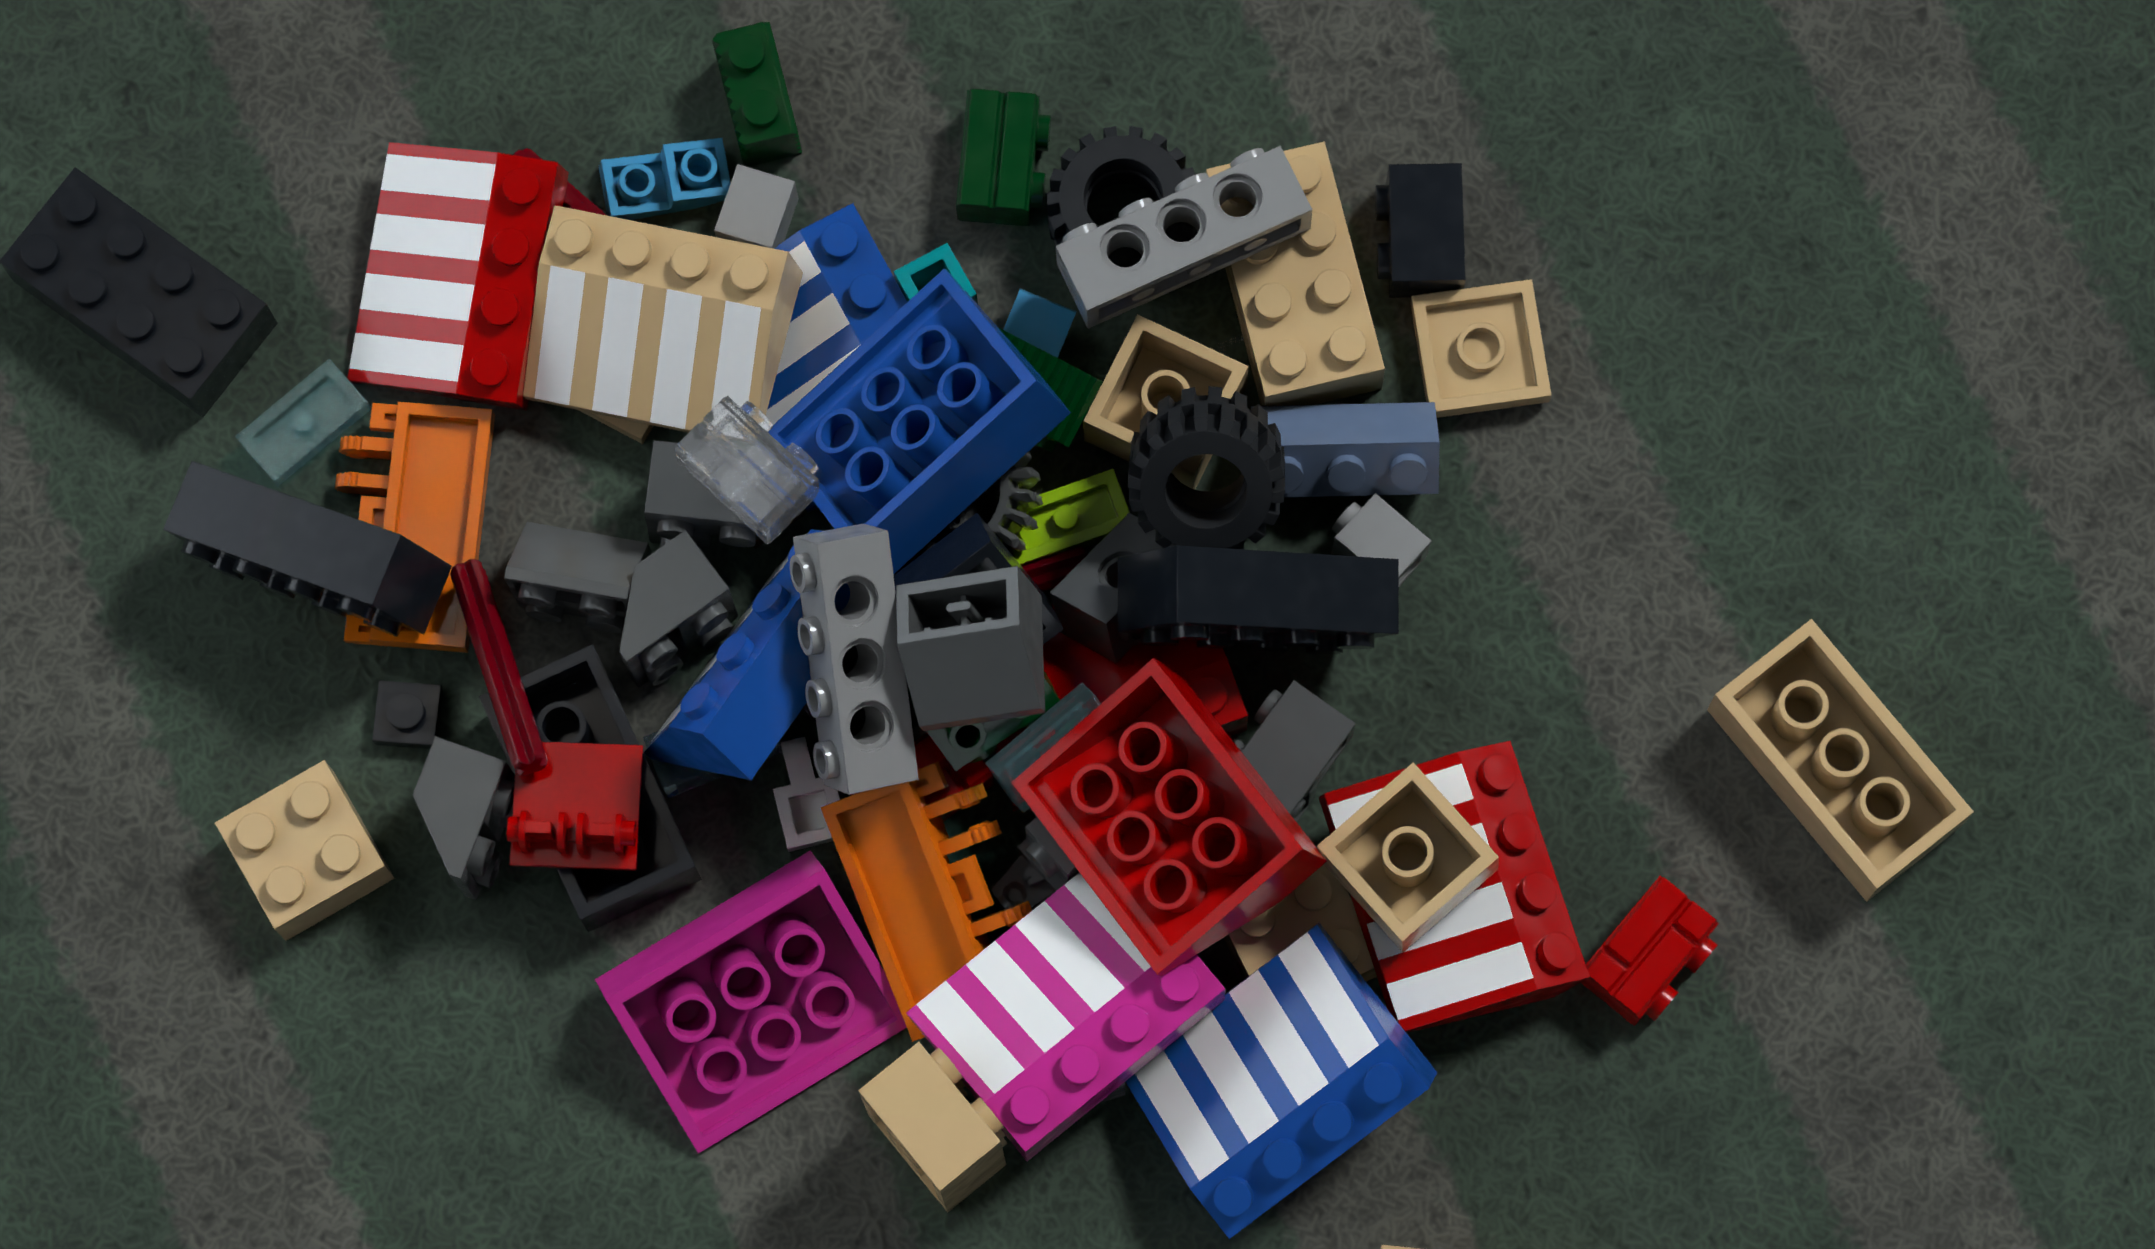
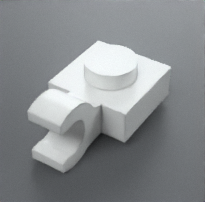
M805 737L781 742L791 785L775 788L773 792L788 852L832 842L833 839L821 807L840 800L838 790L824 785V780L821 778L815 779Z

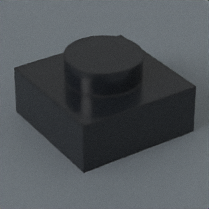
M379 680L372 740L374 744L431 749L435 736L438 737L443 697L442 686Z

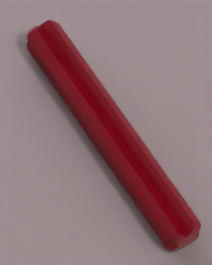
M469 559L465 563L455 564L451 569L450 576L511 763L518 775L528 776L533 772L543 770L547 765L548 759L486 571L483 569L482 563L477 559Z

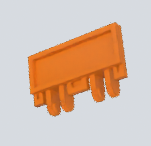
M398 402V405L372 403L370 430L394 433V438L344 436L340 440L339 452L355 459L376 458L391 460L389 475L358 472L336 474L335 489L342 493L387 496H361L358 520L401 534L452 565V567L455 564L465 563L469 559L479 560L495 414L492 409L410 402ZM450 573L424 635L402 627L397 637L364 624L363 619L353 615L346 616L345 643L468 653L470 634Z
M939 761L918 769L919 780L859 792L821 807L912 1042L925 1036L908 1017L906 1012L991 944L987 932L1004 926H1014L1032 911L1029 901H1025L972 921L971 913L992 906L994 901L975 854L952 863L949 862L947 855L997 836L1002 831L997 820L992 822L986 820L969 827L968 831L952 837L948 836L941 815L958 808L963 810L980 803L981 799L987 797V793L983 783L927 804L924 798L925 795L948 787Z

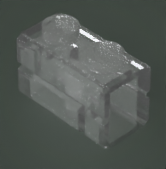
M727 396L677 444L675 448L676 459L681 466L768 545L818 495L819 479L813 474L819 468L815 461L795 443H791L785 449L768 433L773 428L772 423L754 404L746 401L740 407Z

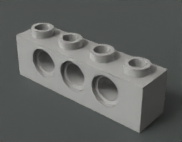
M1281 146L1264 152L1263 148L1249 150L1236 157L1230 163L1231 168L1211 177L1207 173L1193 175L1180 182L1174 189L1175 193L1155 202L1151 198L1137 200L1124 207L1118 214L1119 218L1099 227L1095 223H1088L1068 232L1062 239L1063 243L1056 246L1057 266L1087 328L1096 326L1311 229L1312 208ZM1239 197L1249 201L1254 208L1245 216L1233 217L1225 213L1221 205L1230 198ZM1185 222L1192 225L1198 233L1189 241L1177 242L1170 239L1165 234V231L1174 223ZM1130 247L1138 251L1142 258L1131 267H1120L1112 263L1109 256L1118 248Z
M858 524L793 537L795 555L790 559V575L792 583L801 597L803 618L799 619L797 630L801 648L809 660L811 680L806 683L805 695L809 711L816 718L819 742L814 745L813 758L818 775L824 780V785L848 795L919 780L907 680L897 646L896 590L888 530L867 524ZM847 583L850 588L849 601L844 609L837 612L834 602L835 595L838 589ZM855 645L858 652L857 663L849 673L845 674L842 667L843 657L847 650ZM863 708L865 711L864 726L859 733L852 736L850 730L851 719L859 709Z

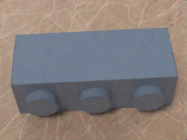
M1435 402L1261 406L1268 412V425L1276 423L1281 434V446H1284L1285 453L1284 497L1368 496L1375 493L1377 495L1439 494L1440 441Z

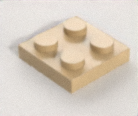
M1532 279L1411 296L1410 305L1426 402H1435L1437 418L1550 402L1552 395Z

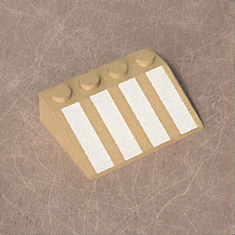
M555 205L539 261L523 397L527 400L758 447L803 272L788 251Z

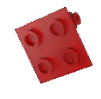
M542 742L548 759L546 767L528 776L518 775L515 771L513 816H508L507 841L511 842L509 865L636 870L644 746Z

